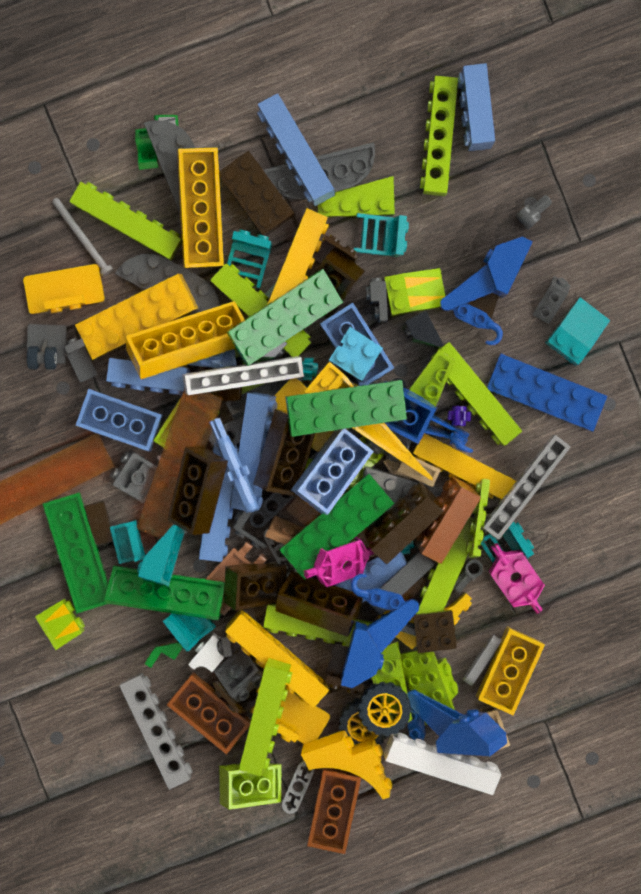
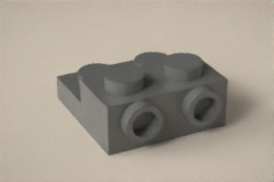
M371 278L369 287H366V300H370V305H378L374 308V317L378 319V324L386 323L388 320L386 281H381V278Z
M130 449L129 452H124L121 456L120 462L122 463L119 468L112 470L110 482L115 487L145 504L165 471Z
M241 647L214 671L230 697L237 702L246 700L251 690L255 687H260L264 672L251 655L248 656L241 650Z

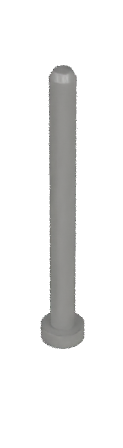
M54 198L52 200L54 206L99 266L102 277L113 271L112 266H107L58 198Z

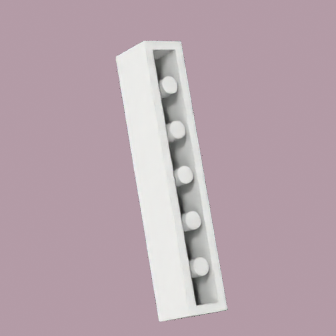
M298 356L257 362L251 365L244 364L182 374L185 394L187 395L304 377L302 360Z
M402 733L391 734L383 752L387 762L491 795L494 794L501 777L498 766L492 762H481L474 756L466 757L462 754L437 753L436 744L432 746L421 739L413 740Z

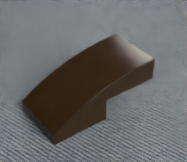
M100 501L85 505L96 545L113 541L109 514L105 502Z

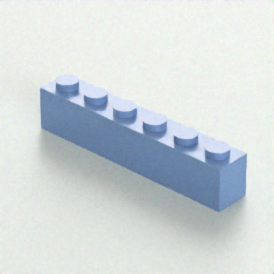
M277 93L259 103L257 115L262 123L265 122L267 124L266 130L270 138H275L277 141L275 145L279 153H284L287 158L285 163L289 170H294L296 174L294 178L299 186L302 185L305 189L303 193L307 201H312L313 205L317 206L335 196L332 184L279 94Z
M251 392L247 393L238 458L241 465H247L250 474L246 477L255 495L256 502L259 508H261L263 498L261 497L262 488L253 485L273 414L275 409H277L276 396ZM233 487L230 508L245 511L235 487Z
M214 443L213 453L221 457L217 443ZM233 445L234 448H235V451H236V453H237V455H238V452H239V451H237L238 448H237L236 445ZM225 476L210 533L202 534L199 551V559L222 562L223 556H227L228 545H225V538H229L230 526H227L228 519H232L233 508H230L233 483H227Z

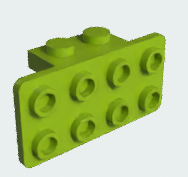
M415 650L401 653L403 672L410 691L417 690L427 697L455 710L452 699L458 694V686L453 679L451 666L447 663L446 657L437 660L434 651L418 653Z

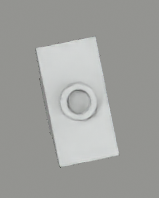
M214 633L205 644L201 642L195 650L197 654L188 665L193 669L203 666L213 672L224 659V653H220L218 647L220 637Z

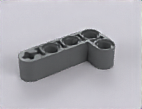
M418 551L407 561V564L379 589L398 593L402 596L434 563ZM366 600L364 601L376 615H381L387 610L373 606Z

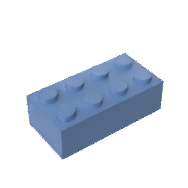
M487 63L463 66L457 78L458 89L462 91L461 96H459L460 108L464 109L461 116L462 127H466L465 134L463 135L464 146H468V151L491 149L495 142Z
M353 303L320 323L321 328L335 349L338 345L343 346L340 342L350 327L380 346ZM382 349L363 381L360 382L356 378L354 379L359 386L368 385L393 370L394 366Z
M109 358L106 381L110 382L111 386L125 388L126 385H131L130 389L144 391V388L148 387L152 392L163 393L164 390H169L170 394L182 395L185 392L182 374L190 373V369L178 367L140 379L132 361Z
M88 389L76 426L143 450L151 451L154 445L153 440L157 436L164 415Z
M347 429L334 430L291 491L321 514L328 515L374 451Z

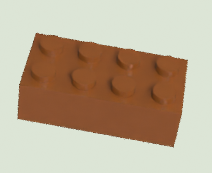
M451 476L445 482L441 495L437 497L444 512L413 540L422 555L440 564L444 561L481 499V496L471 485L454 476Z
M192 672L167 703L168 707L225 754L230 751L251 724V719L245 714L233 713L226 704L228 702L225 698H220L215 693L214 688L194 672Z
M322 769L307 846L342 854L346 853L361 777L341 769Z

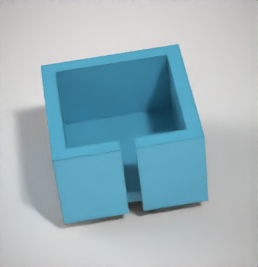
M350 327L340 342L343 346H337L329 362L334 363L338 368L362 382L383 348Z

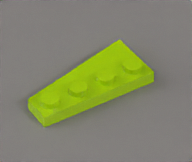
M394 176L335 192V196L318 205V213L326 217H356L357 213L377 216L395 215Z
M481 479L480 483L476 484L475 491L481 496V499L472 512L475 514V517L469 526V533H472L471 541L468 540L466 552H469L468 557H481V550L478 549V545H481L484 532L481 530V526H484L486 518L484 507L487 506L490 486V480Z
M397 641L388 645L381 653L384 654L382 669H378L377 674L371 678L374 684L392 682L394 685L400 686L407 693ZM384 695L379 696L381 701L383 702ZM387 695L386 702L389 704L394 698ZM398 702L390 708L399 710ZM389 712V715L392 720H394L398 715Z

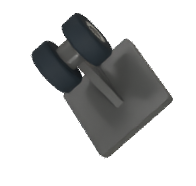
M28 325L27 367L29 369H38L39 364H44L47 370H55L57 364H65L66 353L63 349L66 346L67 327L65 325Z

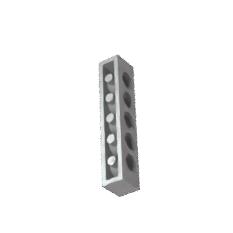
M552 435L481 528L499 540L571 446L558 436Z
M140 673L122 682L119 686L168 789L170 790L189 781L191 773H193L192 768L188 762L185 763L182 757L184 756L183 749L180 745L177 746L174 740L176 735L173 729L169 728L166 723L168 719L163 710L160 711L158 706L160 702L155 693L152 694L150 690L151 682L147 676L144 677L143 673ZM143 691L146 698L144 700L138 699L136 692ZM146 708L152 709L154 716L147 717L144 710ZM153 726H160L162 733L155 734L152 729ZM161 744H169L171 750L163 751ZM174 760L178 762L179 767L173 769L169 766V762Z

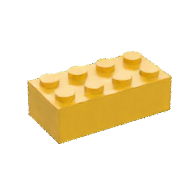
M507 626L501 638V643L495 651L476 694L477 699L514 715L545 644Z

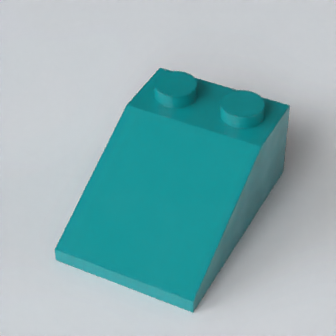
M579 297L545 344L574 366H577L591 350L610 320Z
M173 525L145 555L143 561L139 563L137 569L138 577L169 587L185 533L183 529Z

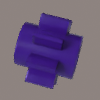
M452 406V411H448L447 420L452 421V426H466V421H471V412H467V407Z

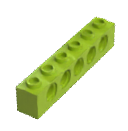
M435 76L434 82L430 81L429 93L433 94L432 101H428L427 112H431L430 120H426L425 131H429V136L424 141V150H427V156L422 161L425 177H421L420 188L423 189V194L446 196L458 86V78ZM444 94L447 97V101L441 102L437 96ZM437 113H442L445 115L446 119L444 121H438L435 115ZM436 132H440L443 134L444 138L442 140H436L433 134ZM439 151L442 158L434 159L432 152ZM437 170L440 173V177L437 179L432 178L430 171Z

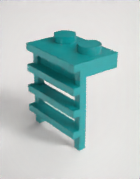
M361 213L356 214L357 218H363L360 248H353L356 252L396 258L406 252L407 241H405V233L409 229L407 216L399 215L393 218ZM368 219L374 220L371 250L366 249ZM379 220L385 221L382 251L377 250Z
M239 229V232L234 231L232 236L233 243L227 264L230 266L233 261L261 269L259 276L240 271L238 274L258 280L256 287L260 288L272 248V242L269 241V237L258 234L257 237H254L245 230ZM236 250L264 258L263 264L233 257Z
M137 520L111 526L110 530L119 564L133 560L134 562L143 560L145 552Z
M513 521L502 536L511 551L521 550L524 556L529 558L534 555L532 551L534 546L529 539L525 540L521 534L524 532L521 525ZM488 534L483 537L481 546L491 562L494 563L495 558L486 546L485 541L491 538L494 544L498 542L492 535Z
M173 613L162 621L186 652L191 650L201 638L216 627L210 619Z

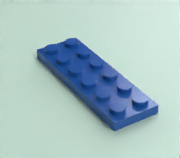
M503 354L499 355L487 385L488 390L592 432L607 399V396Z

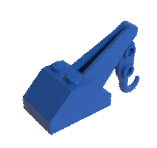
M520 237L497 245L493 250L490 249L483 260L486 263L485 266L440 301L441 309L444 311L452 310L457 319L476 328L494 330L497 334L495 340H487L485 343L488 345L498 344L503 336L501 327L493 322L487 313L467 303L491 293L504 298L508 294L533 241Z
M403 388L407 419L386 422L385 424L390 430L417 444L420 443L424 433L448 438L451 440L450 444L467 453L473 452V449L465 446L469 433L434 416L437 407L418 394ZM432 420L454 432L446 431L431 426L429 424Z
M358 574L353 577L351 581L353 593L362 597L373 606L391 611L370 625L355 622L341 675V685L349 688H354L376 675L378 669H382L384 654L381 653L419 611V603L415 599L405 601L400 594L379 588L359 589L357 581L360 578H366V574Z
M411 690L407 693L412 720L407 722L409 736L413 740L421 739L424 741L426 735L425 721L439 736L436 741L437 753L491 756L507 744L506 732L486 712L472 709L463 715L417 690Z

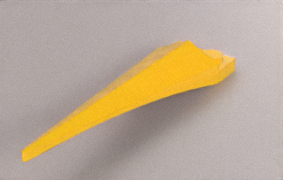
M328 362L303 393L354 386L331 362ZM385 423L352 428L427 479L433 480L432 476Z

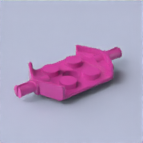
M357 537L354 538L356 541L329 551L321 548L314 567L304 570V576L308 579L316 575L321 584L329 587L351 579L358 574H363L369 556L375 553L370 548L366 549L363 542Z
M498 543L494 544L495 547L492 545L491 549L496 554V559L489 569V573L513 607L531 605L536 614L540 613L543 608L539 605L537 599L545 584L532 568L521 550L504 552ZM518 572L520 574L519 579L512 581L511 575Z

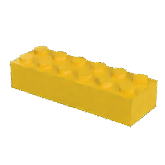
M218 148L178 149L177 163L183 267L224 266Z
M177 274L75 324L93 360L125 345V336L174 321L199 308L183 275Z
M233 301L125 336L126 350L140 379H144L235 349L236 347L228 336L227 331L245 319L236 302Z
M243 609L239 610L226 625V637L233 643L237 641L242 646L241 650L248 656L252 654L257 659L255 662L263 669L269 658L291 664L290 672H293L290 684L286 683L285 688L292 694L296 692L300 696L299 700L307 707L311 705L314 708L329 691L325 680Z

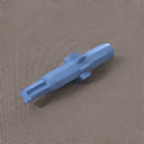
M220 418L210 421L209 424L216 438L221 457L228 460L226 467L228 473L224 475L227 483H233L246 513L258 509L257 500L246 477L250 474L247 465H241L229 435L226 434Z

